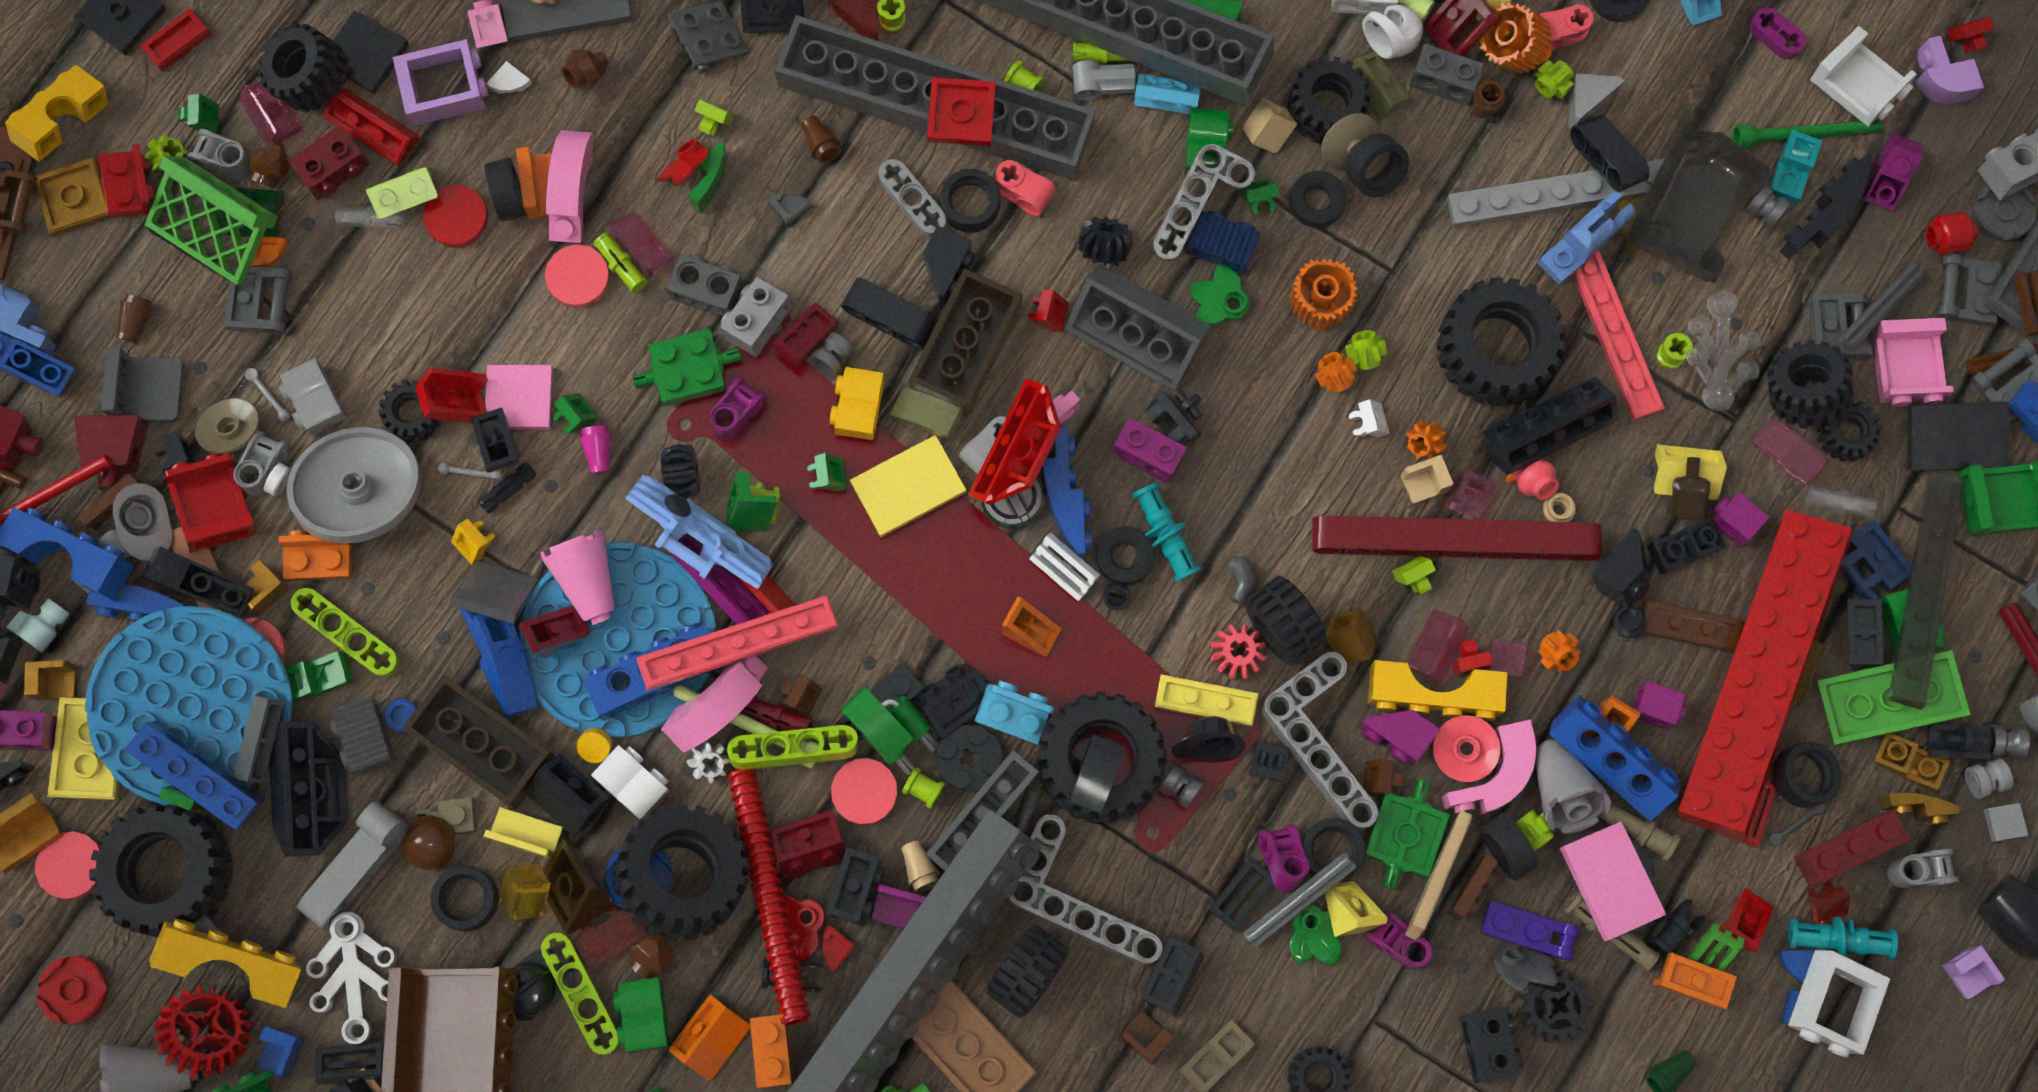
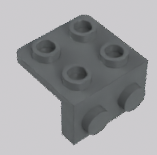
M107 347L106 358H103L101 362V373L104 377L103 389H100L98 392V405L101 411L106 415L138 414L145 421H176L179 418L184 364L179 358L130 357L120 347Z

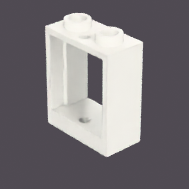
M1815 950L1788 1026L1800 1031L1799 1037L1816 1044H1819L1820 1041L1828 1044V1051L1846 1058H1848L1849 1053L1864 1055L1890 978L1834 951ZM1833 974L1863 988L1846 1037L1816 1023Z

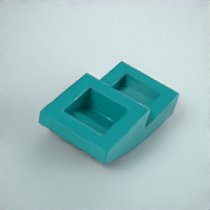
M1795 130L1790 132L1769 188L1773 190V194L1777 198L1784 197L1796 205L1801 200L1809 172L1814 168L1822 140Z

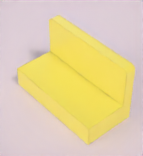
M1657 444L1655 459L1658 472L1653 487L1655 494L1672 496L1673 480L1677 477L1686 476L1687 457L1700 458L1699 477L1710 481L1709 500L1719 499L1727 469L1722 451Z
M499 807L491 831L485 830L484 837L491 841L551 860L560 844L565 829L561 826Z

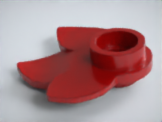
M696 138L687 141L676 152L679 158L664 169L657 178V181L662 182L668 178H673L675 186L681 185L692 176L695 167L707 159L709 149L704 143H699Z
M791 895L781 896L786 901L783 908L788 910V914L785 917L790 920L788 928L792 929L793 933L790 938L794 939L795 942L792 948L797 951L795 959L803 961L810 957L819 945L818 930L825 923V910L815 900L806 899L799 901ZM806 910L811 912L813 917L810 923L805 922L803 919V913Z

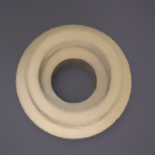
M1555 493L1544 501L1542 510L1549 522H1570L1575 515L1576 506L1573 499L1567 494ZM1560 505L1564 513L1561 515L1556 514L1553 506Z

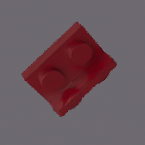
M833 809L770 830L777 862L784 879L802 877L808 872L823 867H832L843 861L846 849Z

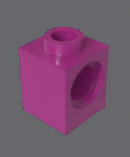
M1738 492L1731 499L1725 496L1715 506L1713 511L1717 515L1712 520L1720 532L1741 548L1751 540L1769 519V516L1742 493Z
M1646 681L1639 686L1632 708L1641 713L1637 720L1669 730L1676 723L1680 724L1682 722L1687 706L1683 704L1684 693Z

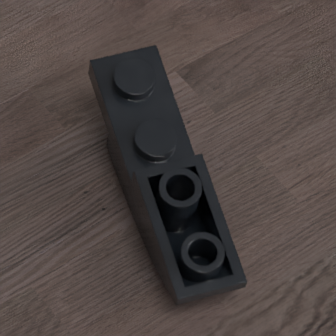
M1869 152L1860 160L1856 157L1852 158L1841 169L1844 174L1838 180L1832 176L1820 187L1819 191L1822 195L1815 202L1818 207L1806 217L1809 223L1803 228L1799 225L1795 226L1784 237L1787 243L1780 252L1788 260L1810 240L1820 249L1852 214L1864 192L1870 175L1873 156Z

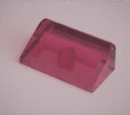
M261 82L243 86L239 100L267 146L271 141L283 142L302 130L289 106L268 93Z
M635 211L607 225L611 234L630 253L633 260L648 278L674 260V257Z
M1433 610L1407 662L1410 670L1435 683L1442 684L1458 653V645L1461 644L1469 628L1461 618Z

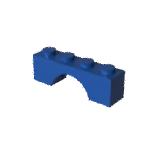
M15 507L12 508L0 529L1 547L15 552L17 555L35 564L53 552L68 551L73 564L71 579L115 601L134 568L132 564L123 560L124 552L108 544L105 549L97 547L99 541L82 532L76 537L71 534L73 531L71 527L57 520H54L51 525L45 522L47 516L32 508H28L26 513Z

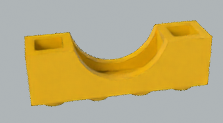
M1375 660L1370 665L1368 705H1376V710L1384 712H1395L1396 707L1409 708V710H1414L1419 715H1428L1429 710L1441 711L1442 716L1449 718L1462 716L1463 713L1474 714L1475 717L1481 718L1484 721H1494L1495 717L1501 716L1506 709L1507 672L1474 669L1460 688L1450 692H1435L1425 688L1414 678L1408 663Z
M175 919L174 923L164 922L149 959L151 967L186 977L195 967L212 960L229 961L241 967L248 975L252 998L283 1008L287 1007L301 972V967L295 961V956L276 950L275 954L261 951L263 948L261 945L248 940H243L241 944L228 940L229 935L220 931L210 929L208 934L194 930L196 925L185 920Z

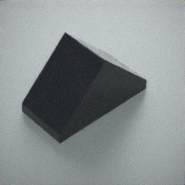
M502 407L471 418L487 473L519 462L520 452Z

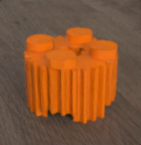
M1508 2L1507 5L1502 3L1501 7L1496 6V10L1502 15L1503 19L1497 26H1492L1478 42L1481 44L1480 50L1486 52V57L1513 73L1529 72V68L1534 70L1535 65L1539 66L1547 62L1552 53L1549 42L1553 40L1550 38L1552 32L1549 31L1551 26L1548 25L1547 19L1525 5H1515Z
M1311 259L1309 264L1305 263L1303 268L1299 269L1298 275L1295 277L1290 292L1291 308H1294V314H1298V320L1303 319L1302 323L1305 324L1307 322L1308 327L1315 331L1331 329L1333 325L1337 327L1339 322L1343 323L1344 319H1347L1354 306L1358 287H1355L1357 282L1353 280L1355 273H1350L1351 268H1346L1345 262L1342 264L1338 261L1333 263L1332 259L1328 262L1325 259L1319 262L1317 259L1314 262ZM1327 292L1329 296H1323L1321 294Z

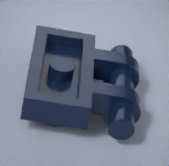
M1875 520L1851 536L1850 548L1853 552L1846 555L1840 573L1843 571L1855 586L1853 590L1858 597L1862 595L1864 599L1874 600L1880 598L1873 588L1874 585L1879 583L1887 593L1916 572ZM1859 559L1872 574L1868 578H1865L1854 565Z

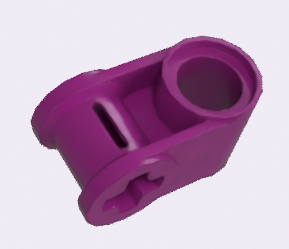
M737 377L710 412V422L715 436L721 440L734 439L749 420L759 412L767 399V395L763 392L758 393L745 384L743 377ZM722 417H730L734 420L727 427H721L717 424L718 420Z
M1288 824L1285 826V829L1271 832L1267 829L1260 830L1258 834L1259 848L1267 863L1273 884L1277 889L1285 893L1294 892L1300 887L1310 868L1297 827L1294 824ZM1285 868L1291 869L1296 875L1289 874Z
M1384 910L1383 913L1388 917L1387 923L1375 928L1372 934L1368 933L1365 939L1379 951L1389 955L1409 970H1417L1425 966L1432 957L1430 943L1421 936L1416 940L1406 936L1405 933L1408 925L1393 913ZM1389 927H1391V931L1384 939L1383 935L1386 933ZM1409 945H1417L1422 949V961L1413 962L1408 958L1407 947Z

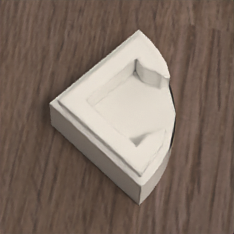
M507 61L486 83L488 89L498 94L515 91L521 92L532 84L527 76Z

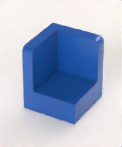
M264 1026L259 1039L266 1041L257 1066L265 1070H271V1072L279 1077L290 1078L305 1038L275 1027Z

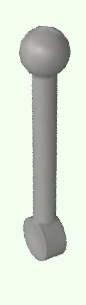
M249 368L245 372V377L250 382L256 384L276 409L279 420L288 421L291 417L290 411L283 409L259 379V372L254 368Z
M442 462L438 466L439 473L443 475L450 472L490 478L495 481H502L505 478V474L501 472L487 473L486 471L453 467L446 462Z

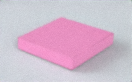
M487 365L486 411L489 412L502 407L511 430H551L552 365Z

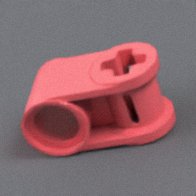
M1581 4L1540 14L1547 19L1548 25L1551 26L1549 30L1552 32L1550 38L1553 39L1552 42H1549L1551 51L1583 41L1588 36L1589 28L1594 19L1591 9Z
M1013 160L1001 162L997 167L995 182L999 188L1000 196L1018 205L1028 214L1040 216L1056 191L1055 185L1044 176L1032 172ZM1009 177H1013V178H1014V179H1010L1009 182L1005 181V180H1007Z

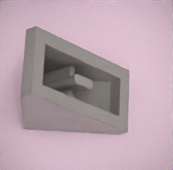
M1576 73L1572 80L1574 85L1569 92L1568 127L1571 129L1572 126L1587 120L1618 93L1624 80L1620 76Z

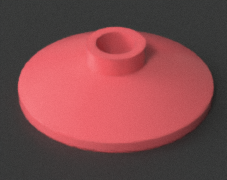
M1463 715L1448 720L1440 727L1439 732L1434 738L1433 754L1438 767L1448 777L1461 782H1473L1486 777L1496 767L1500 757V741L1495 730L1486 721L1475 716ZM1465 742L1473 745L1474 750L1470 755H1464L1460 750L1461 745Z

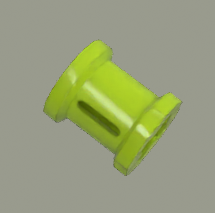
M880 0L878 2L877 11L880 27L889 33L900 31L906 23L904 1ZM893 11L895 15H890L889 12Z
M1018 60L1009 69L1004 81L1039 92L1045 82V78L1041 75L1037 77L1024 67V63L1021 60Z
M1683 333L1670 334L1664 343L1658 347L1656 354L1657 362L1662 367L1671 370L1682 365L1692 352L1693 345L1689 337Z
M916 767L908 778L902 793L905 795L910 793L924 801L927 808L932 809L942 793L945 783L942 781L937 783L922 774L921 769Z

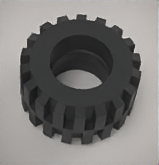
M297 23L291 24L290 29L284 27L280 30V34L273 35L270 44L266 45L263 49L265 53L259 60V64L262 66L258 69L259 76L262 77L260 80L262 86L266 88L268 93L297 111L309 112L310 109L313 111L319 110L322 104L328 105L331 102L330 99L333 96L336 97L340 92L338 91L340 85H344L345 79L343 76L347 73L348 66L344 64L347 58L342 53L343 49L336 42L308 24H302L301 26Z
M1327 56L1321 57L1318 64L1315 60L1309 62L1307 69L1303 67L1293 83L1288 105H1290L1288 111L1297 123L1295 129L1301 127L1300 134L1305 138L1308 134L1313 136L1312 141L1316 143L1319 142V139H1324L1327 131L1338 120L1351 114H1366L1370 105L1371 90H1368L1370 84L1368 79L1361 78L1363 71L1359 67L1356 70L1352 68L1353 62L1349 60L1346 63L1340 62L1341 57L1334 56L1333 61H1328ZM1323 90L1333 91L1344 99L1346 107L1338 111L1325 110L1316 104L1312 95Z
M1807 340V344L1802 345L1800 342L1793 343V348L1785 347L1782 349L1781 356L1775 355L1772 359V365H1769L1768 369L1769 398L1772 409L1776 410V415L1780 419L1786 418L1787 424L1793 426L1795 423H1798L1800 428L1806 429L1808 425H1814V428H1821L1822 423L1826 422L1830 425L1835 423V417L1842 418L1846 414L1845 409H1850L1854 396L1853 369L1846 353L1841 354V349L1837 346L1830 348L1828 342L1821 341L1820 344H1815V340ZM1808 380H1817L1825 383L1822 386L1811 389L1797 386Z
M1278 575L1245 598L1246 611L1254 628L1260 633V637L1269 649L1290 666L1296 665L1327 642L1325 629L1318 614L1303 593L1286 578Z
M1037 924L1029 927L996 970L987 986L986 995L1019 1019L1026 1016L1068 958L1069 947Z

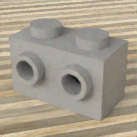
M756 277L752 284H747L743 288L739 296V302L734 309H729L724 314L720 327L724 338L757 358L793 308L789 296Z

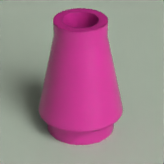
M598 425L582 428V436L579 439L590 467V473L610 472L611 433H608L607 426Z

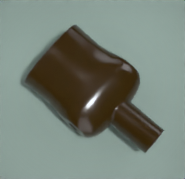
M1687 457L1686 476L1677 477L1673 480L1672 515L1675 517H1707L1710 481L1699 477L1700 458Z

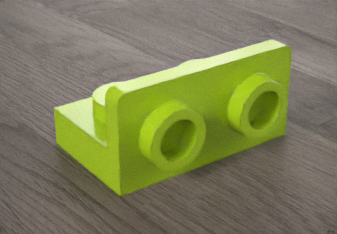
M428 165L366 189L378 219L437 198L438 193L431 179L433 176Z

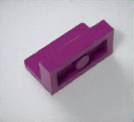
M879 884L871 921L904 929L926 897Z

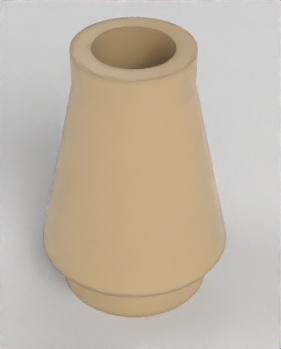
M920 841L907 843L901 850L904 855L909 887H913L915 893L927 892L933 889L938 882L940 872L926 855Z

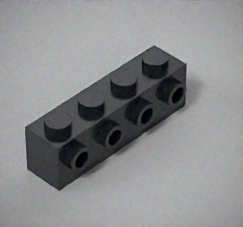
M1596 377L1584 381L1483 431L1487 456L1507 476L1619 421L1616 395Z

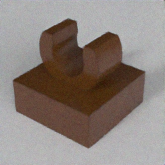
M799 674L795 684L783 679L778 691L785 694L784 696L787 698L784 703L795 713L808 717L822 688L810 678Z
M1378 759L1366 762L1363 789L1369 796L1391 794V789H1395V787L1403 788L1405 774L1393 772L1394 761Z

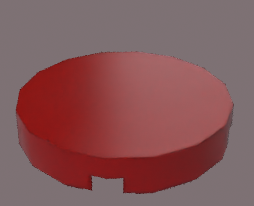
M451 185L437 190V198L427 201L423 210L424 224L430 236L436 242L449 248H462L475 243L481 237L480 234L484 228L486 229L488 224V210L481 196L472 188L462 185Z
M79 956L59 958L47 966L40 976L37 1000L43 1013L55 1022L70 1025L87 1022L97 1015L106 1003L109 991L107 976L101 966L90 958Z

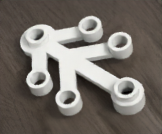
M342 912L331 922L330 934L332 938L318 956L307 963L306 972L315 979L326 977L330 969L328 963L341 948L343 962L320 992H316L311 996L309 1003L311 1009L315 1012L325 1013L329 1011L333 1005L332 998L342 985L346 983L349 1019L342 1026V1036L350 1044H364L372 1035V1025L364 1018L360 979L376 990L378 996L383 1001H387L384 989L388 986V981L358 959L357 945L374 956L375 963L383 968L392 967L397 961V954L392 948L381 946L364 933L365 924L358 914ZM351 923L354 928L353 932L346 936L343 933V927L345 924ZM389 951L391 959L388 963L383 964L380 956L383 952ZM321 962L323 970L320 974L315 975L313 973V966L315 963ZM320 996H324L327 1001L326 1005L319 1009L316 1006V1000ZM361 1024L364 1027V1033L361 1037L357 1038L353 1030L355 1026Z

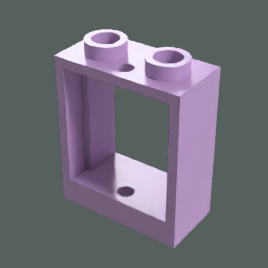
M467 39L392 57L405 114L412 126L486 109L484 97L489 96L484 77L479 78L477 72L478 68H482L480 56L477 49H471ZM463 59L471 91L420 103L413 71Z

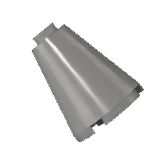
M1549 739L1543 741L1536 749L1535 766L1544 818L1549 828L1555 831L1554 828H1559L1562 833L1570 834L1594 826L1599 822L1597 816L1603 810L1606 814L1610 810L1611 800L1608 792L1582 762L1557 740Z
M112 1044L102 1045L100 1049V1068H102L101 1092H181L192 1088V1081L199 1080V1071L193 1079L190 1077L191 1070L186 1068L181 1074H177L178 1064L175 1062L172 1065L166 1066L165 1061L169 1054L158 1055L157 1049Z

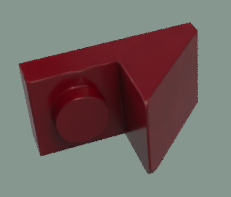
M574 606L522 621L519 624L533 653L545 659L549 658L559 647L586 639L591 633Z

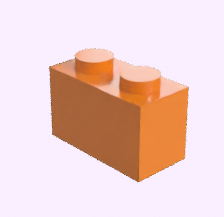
M783 1014L750 1018L756 1085L758 1089L794 1084L788 1026L781 1024L780 1021Z

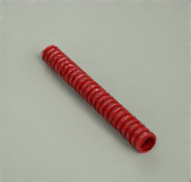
M736 769L729 773L727 778L729 782H732L729 787L730 791L734 792L731 796L732 800L736 802L734 804V810L738 812L736 819L741 822L738 824L739 831L743 832L740 838L742 841H745L744 844L747 849V853L744 856L749 859V871H751L749 879L754 881L751 888L753 891H756L753 897L755 901H758L755 906L756 910L760 911L758 915V920L762 922L760 929L765 932L762 935L763 941L767 942L764 948L766 952H769V955H767V961L771 962L769 970L774 973L771 980L773 983H776L773 989L774 993H778L776 1002L781 1005L778 1008V1012L783 1014L780 1021L781 1024L786 1026L796 1025L807 1021L811 1014L810 1011H806V1008L809 1007L808 1001L804 1000L806 991L801 989L804 986V982L799 979L802 973L797 967L800 964L799 960L795 959L797 951L792 948L795 942L794 939L790 938L793 934L792 929L788 928L790 920L785 917L788 914V910L783 908L786 901L785 898L781 897L784 892L783 888L779 887L781 884V879L777 877L779 870L774 867L777 861L776 858L772 857L775 852L774 848L770 847L772 844V839L768 837L770 830L765 827L768 821L767 818L763 817L766 812L765 808L761 807L764 803L763 799L759 797L761 789L757 788L759 785V780L755 778L757 771L756 769Z

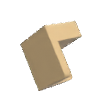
M1262 97L1242 129L1253 145L1272 153H1277L1297 123L1287 108Z
M1442 455L1408 466L1400 475L1412 504L1448 493L1454 485Z

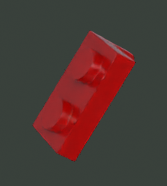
M429 368L415 386L424 418L472 423V417L487 412L480 392L488 381L487 375L470 371Z

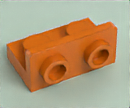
M301 530L290 531L289 536H279L278 543L283 546V580L286 582L352 579V543L328 542L309 535L307 531Z

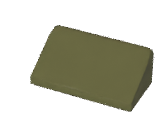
M1375 51L1357 57L1353 61L1352 68L1356 70L1359 67L1363 71L1361 78H1367L1370 83L1368 90H1371L1369 106L1379 119L1390 115L1412 100Z

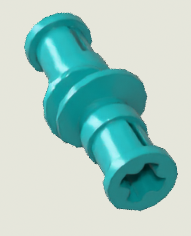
M1155 482L1133 493L1132 496L1134 499H1138L1146 515L1145 519L1148 525L1152 527V530L1145 533L1146 538L1157 537V540L1151 546L1155 548L1161 545L1162 552L1176 575L1174 580L1178 582L1202 570L1200 565L1196 566L1187 548L1189 546L1180 534L1187 524L1185 522H1174L1172 512L1169 506H1166L1158 490L1160 485L1158 482Z
M1837 916L1832 919L1831 926L1826 923L1798 922L1796 918H1791L1788 924L1787 944L1788 948L1795 949L1796 946H1803L1825 951L1829 949L1837 950V953L1842 956H1846L1847 952H1854L1859 955H1883L1888 960H1894L1898 948V934L1895 929L1883 932L1868 930V928L1862 927L1854 928L1852 919L1846 920L1844 924L1843 919Z

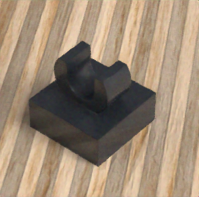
M177 431L164 436L167 445H160L154 449V453L158 457L165 454L170 455L166 463L159 465L160 469L164 472L170 470L173 465L178 463H195L187 440Z
M1257 741L1249 775L1282 782L1290 748Z

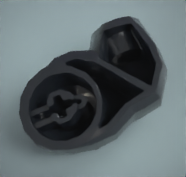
M2037 867L2030 872L2026 882L2013 875L2003 878L1982 901L1977 913L2011 950L2024 959L2038 961Z

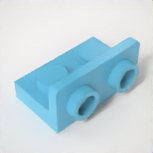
M1139 73L1134 104L1136 106L1190 114L1191 107L1197 108L1200 88L1182 80Z
M1000 680L997 686L988 684L974 721L1038 745L1049 713L1053 714L1055 709L1052 706L1046 705L1048 698L1032 692L1029 693L1028 697L1016 693L1018 687Z

